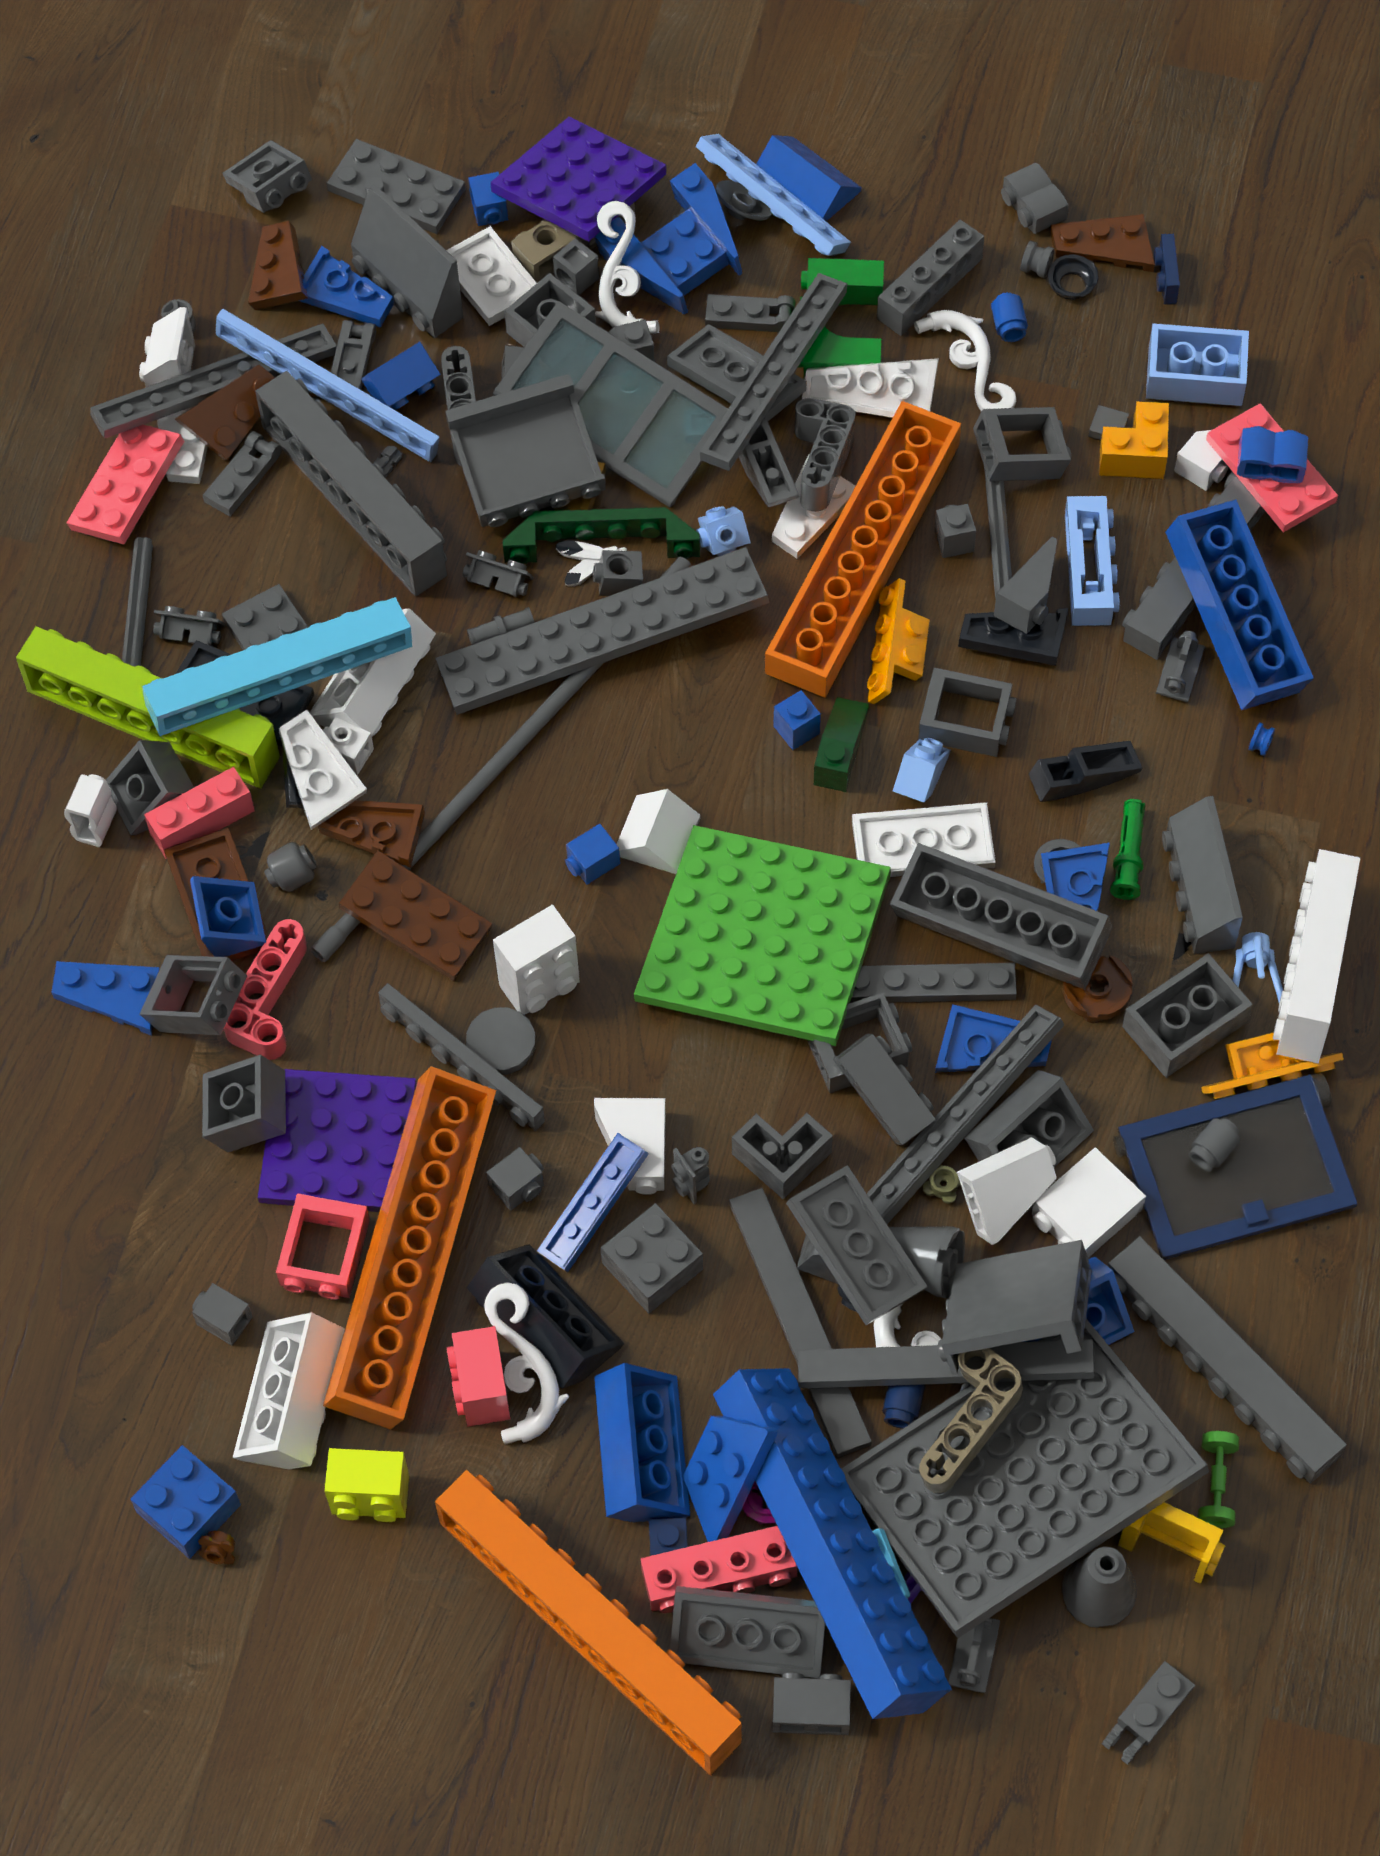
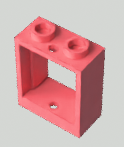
M297 1194L276 1270L280 1286L294 1293H303L304 1290L318 1292L320 1296L331 1300H337L339 1297L350 1298L370 1222L367 1206ZM303 1221L351 1230L340 1275L291 1267Z

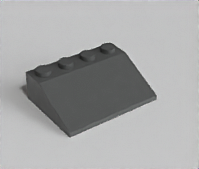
M375 184L369 187L351 242L352 263L360 274L365 273L372 279V282L393 296L394 305L401 312L406 311L421 331L426 330L435 339L463 318L457 260Z

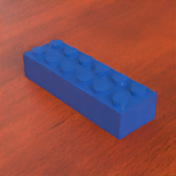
M1237 500L1178 516L1165 533L1241 711L1300 693L1314 677Z

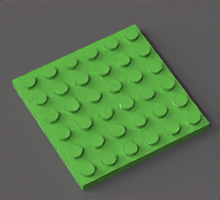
M693 825L634 992L635 1002L813 1041L814 1039L836 1046L846 1017L847 1007L850 1004L891 876V867Z

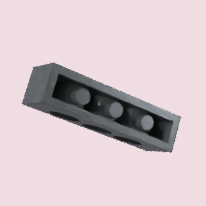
M960 219L878 296L877 320L902 336L915 321H918L982 260L984 235Z

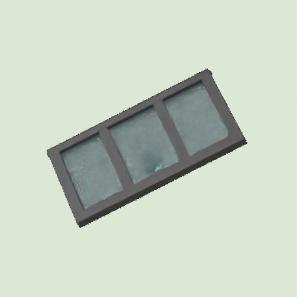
M558 301L495 388L493 395H499L570 373L574 384V394L597 461L605 463L607 468L671 508L702 464L700 450L728 408Z

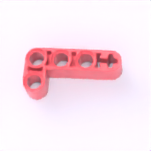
M282 920L273 928L266 943H264L246 972L247 978L224 1027L225 1036L231 1044L254 1055H262L268 1060L281 1057L287 1047L281 1023L269 1016V1013L307 951L303 927L296 920ZM270 966H280L279 969L275 971H266V969ZM255 993L263 994L259 999H249ZM238 1021L246 1022V1024L240 1028L231 1027L234 1023ZM268 1035L277 1036L271 1042L262 1041Z

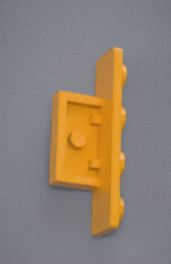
M900 578L889 586L884 587L879 596V604L881 606L879 618L875 624L876 642L871 653V660L873 661L872 672L867 682V688L869 689L868 702L876 704L890 694L894 672L914 681L923 676L930 619L902 608L906 581Z
M1274 1032L1228 1043L1225 1046L1233 1079L1202 1086L1203 1094L1213 1093L1214 1099L1235 1094L1234 1087L1247 1085L1248 1090L1268 1086L1267 1079L1280 1076L1281 1082L1302 1077L1301 1070L1313 1068L1314 1073L1335 1069L1334 1062L1344 1060L1343 1054L1331 1053L1320 1056L1319 1063L1277 1055L1279 1040L1273 1039Z

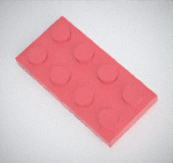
M1261 403L1207 433V442L1282 532L1289 530L1337 502L1338 494L1308 459L1304 479L1301 483H1282L1270 478L1249 479L1237 475L1239 441L1242 429L1261 426L1275 433L1284 432Z
M141 425L119 433L67 521L69 528L72 531L125 544L185 442L182 436L175 432L147 425Z

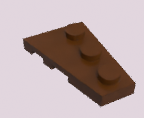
M289 221L262 227L248 304L254 310L308 299L307 290L303 287L302 279H304L303 269L300 267L298 260L300 251L296 229Z
M355 800L318 825L320 834L373 854L378 850L395 862L411 868L425 810L422 804Z

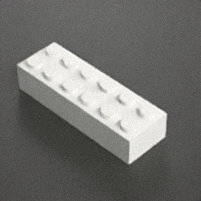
M1319 849L1316 863L1311 861L1308 863L1305 882H1303L1299 899L1300 909H1298L1294 925L1295 933L1289 951L1290 959L1283 982L1285 984L1284 991H1282L1278 1008L1279 1016L1276 1020L1273 1039L1279 1040L1277 1055L1319 1063L1331 1022L1359 869V857Z

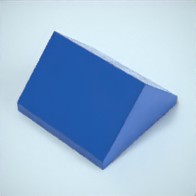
M192 876L190 883L201 940L214 957L230 956L263 946L266 943L254 882Z

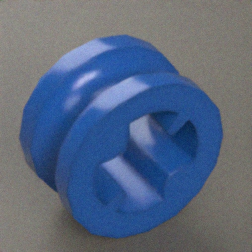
M1259 722L1248 750L1252 752L1259 750L1260 755L1265 756L1273 739L1275 728L1266 729L1264 724Z

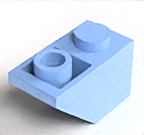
M932 738L919 739L903 756L893 792L925 802L932 795L951 750L944 748L943 743Z

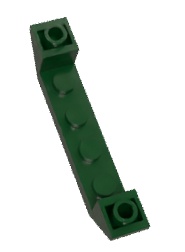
M666 507L535 511L503 539L504 563H508V560L521 564L537 562V540L554 542L560 539H579L586 541L593 538H656L658 536H667V558L684 557L689 559L691 557H700V535Z

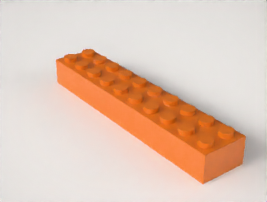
M904 401L900 403L765 653V674L826 698L959 447L961 423Z
M430 1066L418 1079L323 1403L324 1407L390 1430L404 1420L496 1090Z
M466 1470L435 1500L440 1524L711 1776L742 1743V1723L739 1721L741 1718L739 1712L727 1701H724L722 1704L711 1695L713 1689L703 1678L698 1675L692 1678L683 1669L685 1664L681 1658L670 1649L665 1653L655 1643L657 1641L656 1636L645 1625L641 1624L637 1627L627 1617L630 1613L618 1600L613 1599L610 1602L600 1593L602 1587L592 1576L587 1573L582 1576L573 1568L575 1565L574 1561L565 1551L560 1548L557 1551L553 1550L546 1543L548 1538L535 1524H531L528 1527L519 1518L521 1513L515 1505L507 1499L501 1502L492 1493L494 1491L493 1486L482 1475L478 1474L474 1477Z

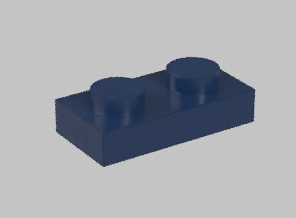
M1161 234L1160 246L1154 248L1155 266H1160V273H1157V291L1163 292L1164 305L1177 304L1180 282L1174 234Z

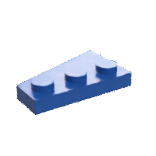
M323 246L320 247L306 271L304 279H302L303 287L307 290L308 299L299 300L300 302L365 323L376 324L378 327L382 326L394 305L391 294L367 277H360L351 270L350 265L343 260L340 262L330 255V251Z
M1110 843L1041 853L1047 892L1099 911Z

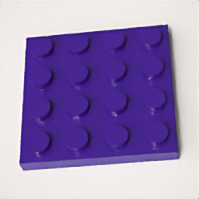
M568 117L490 182L491 192L589 242L601 231L598 228L597 216L602 206L613 201L624 202L628 206L632 205L666 175V164ZM619 215L614 216V217L612 218L611 222H612L615 218H617Z
M284 1069L286 1134L266 1140L257 1197L259 1203L294 1206L297 1194L363 1205L367 1206L368 1211L380 1212L417 1086L416 1078Z

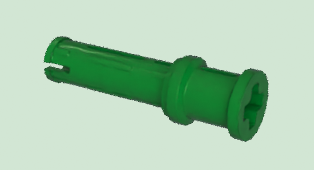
M1128 799L1124 802L1119 854L1113 860L1115 879L1110 885V893L1114 897L1123 900L1136 899L1141 894V886L1138 884L1139 873L1142 872L1144 867L1140 857V847L1146 805L1138 799Z

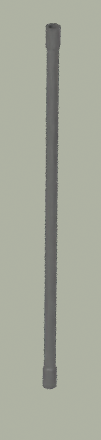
M678 557L661 577L692 567V565L684 557ZM603 663L570 674L420 833L411 868ZM400 864L401 866L405 867V868L408 869V870L411 869L410 867H407V866H405V865ZM345 913L335 925L331 926L310 948L313 955L320 961L326 962L345 942L346 937L356 928L360 921Z

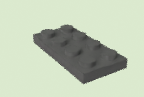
M358 139L354 141L327 182L329 192L362 205L365 203L369 187L375 184L422 229L434 234L439 232L466 190L465 181Z
M708 324L667 356V366L732 404L763 355ZM793 373L766 414L767 422L806 391V380Z
M848 1165L787 1201V1206L865 1325L880 1318L928 1287Z
M676 1586L670 1650L677 1654L684 1664L775 1674L801 1673L805 1677L820 1678L825 1622L815 1601Z

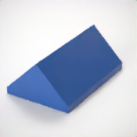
M772 135L756 163L757 166L826 222L861 192V187L794 137Z

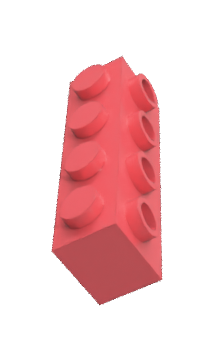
M778 1526L640 1558L641 1570L652 1612L660 1610L661 1613H671L674 1611L676 1586L749 1594L757 1586L770 1584L771 1587H779L792 1581L791 1578L797 1577V1565Z

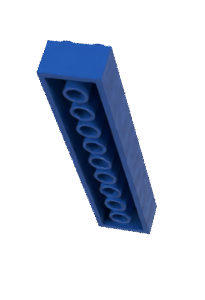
M790 1368L739 1369L713 1396L723 1416L734 1418L735 1421L752 1422L760 1427H773L779 1431L755 1481L872 1719L924 1713L952 1688L945 1677L942 1666L938 1663L928 1643L926 1634L921 1629L911 1609L910 1602L904 1596L894 1576L892 1567L887 1563L878 1545V1539L872 1532L862 1512L861 1505L855 1499L846 1481L845 1474L839 1467L830 1449L828 1440L824 1437L812 1409L807 1404L798 1386L796 1377L792 1374Z

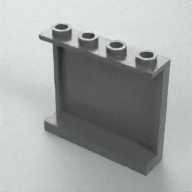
M570 373L445 411L447 424L481 527L488 525L489 527H498L505 524L508 519L517 516L527 518L535 511L550 506L552 508H561L569 504L570 500L580 497L590 499L598 496L601 491L606 490L605 476L601 473L574 394V384Z
M1078 1240L956 1264L954 1279L950 1280L951 1296L950 1299L946 1300L947 1317L942 1320L943 1339L938 1341L941 1360L948 1362L952 1375L958 1374L959 1353L1061 1334L1067 1354L1082 1351L1092 1273L1083 1241Z

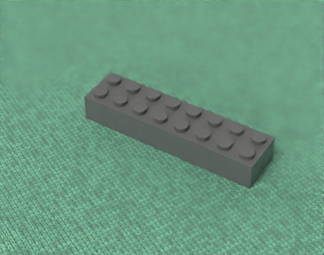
M285 371L255 391L262 426L277 444L281 445L284 452L415 597L447 576L445 564L447 557L443 550L445 540L436 527H429L420 509L415 505L411 507L408 504L399 486L396 484L391 485L387 481L382 468L376 462L372 464L366 458L367 456L362 446L357 441L352 442L347 437V432L338 420L333 421L328 416V412L320 400H313L301 379L295 380L288 371Z

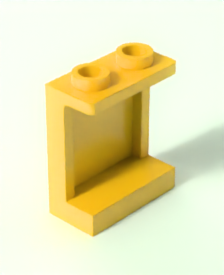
M1165 1502L1124 1528L1118 1546L1132 1552L1140 1533H1143L1200 1561L1194 1581L1200 1584L1205 1574L1213 1576L1225 1548V1545L1219 1542L1223 1533L1222 1529Z

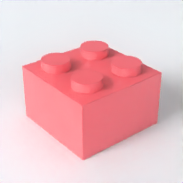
M496 1327L452 1333L453 1346L447 1347V1354L458 1416L465 1415L467 1427L511 1420Z

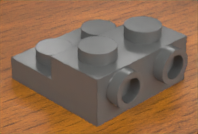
M272 140L223 172L226 183L241 191L247 203L263 213L280 207L286 197L303 191L307 187L308 182L312 180L304 159Z

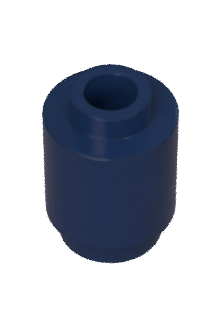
M926 1385L888 1386L882 1410L885 1414L884 1422L890 1426L903 1429L917 1420Z

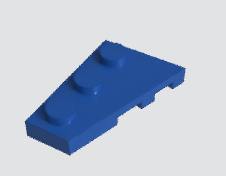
M57 961L52 995L54 999L88 1012L95 1011L111 1017L114 1022L122 1025L124 1023L139 1028L141 1032L152 1036L153 1026L140 1015V1012L160 968Z
M952 1004L935 1073L977 1070L1020 1021ZM1052 1040L1028 1067L1046 1066Z

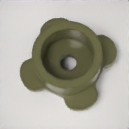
M940 1165L930 1176L929 1181L924 1183V1193L927 1196L935 1195L940 1197L944 1203H953L956 1200L958 1186H961L957 1172L951 1167ZM945 1181L947 1185L941 1186L940 1183Z

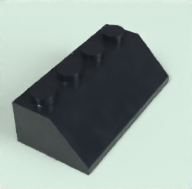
M530 1244L487 1257L467 1286V1289L483 1308L488 1293L499 1284L513 1283L525 1290L529 1298V1308L525 1317L520 1322H510V1318L514 1316L516 1308L515 1304L509 1299L498 1302L497 1314L507 1326L540 1350L549 1361L561 1389L585 1380L624 1345V1342Z

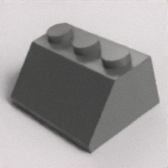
M1037 1070L970 1131L964 1139L978 1161H981L1032 1137L1051 1148L1056 1159V1164L1053 1165L1055 1167L1084 1141L1094 1129L1063 1078Z

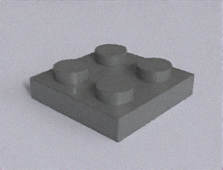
M280 584L222 613L223 621L242 650H246L252 645H260L275 640L284 634H292L309 628Z

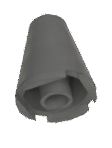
M954 1226L889 1227L928 1286L925 1291L937 1297L948 1298L951 1295L950 1280L954 1279L956 1264L963 1263L964 1231Z
M1101 1547L1082 1556L1071 1564L1063 1578L1062 1594L1067 1610L1077 1621L1089 1627L1099 1628V1626L1119 1624L1130 1614L1137 1598V1585L1122 1554L1114 1548Z

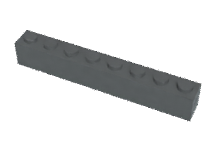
M1231 472L1225 482V490L1221 495L1216 493L1208 507L1236 499L1251 531L1265 510L1237 476ZM1175 554V558L1170 564L1166 562L1161 567L1157 575L1158 581L1154 587L1149 585L1140 598L1141 604L1137 610L1131 609L1122 624L1125 627L1123 641L1158 660L1196 607Z
M1140 1236L1108 1263V1267L1114 1272L1121 1295L1124 1294L1132 1303L1135 1313L1142 1320H1149L1158 1329L1157 1333L1165 1344L1170 1347L1174 1345L1183 1354V1360L1192 1371L1200 1372L1209 1381L1208 1384L1211 1390L1219 1398H1226L1235 1407L1234 1411L1246 1425L1252 1424L1261 1434L1260 1437L1263 1443L1270 1450L1278 1451L1287 1460L1286 1464L1294 1475L1298 1478L1304 1477L1311 1484L1342 1456L1347 1444Z

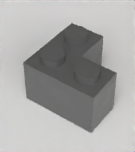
M808 1113L783 1136L758 1114H755L732 1136V1155L784 1199L832 1153L833 1135Z

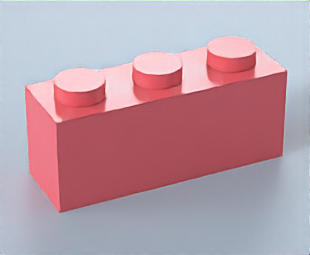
M232 767L144 814L150 835L166 858L164 849L217 832L255 810L249 789L236 769Z

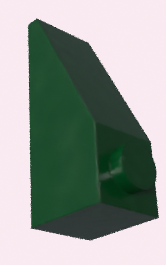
M840 697L836 698L815 760L813 785L843 792L847 791L869 710L868 703Z

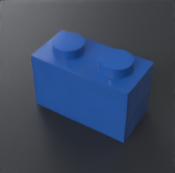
M418 342L361 378V381L371 397L393 410H397L409 402L406 396L416 390L418 395H421L434 387L435 384L432 380L441 374L421 342Z

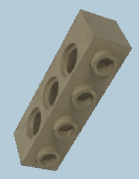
M633 203L629 207L635 213V203ZM619 215L618 217L626 224L624 217ZM545 219L530 230L521 232L511 241L512 253L536 283L548 273H554L553 256L573 239L576 238L590 250L596 247L597 244L595 238L588 242Z

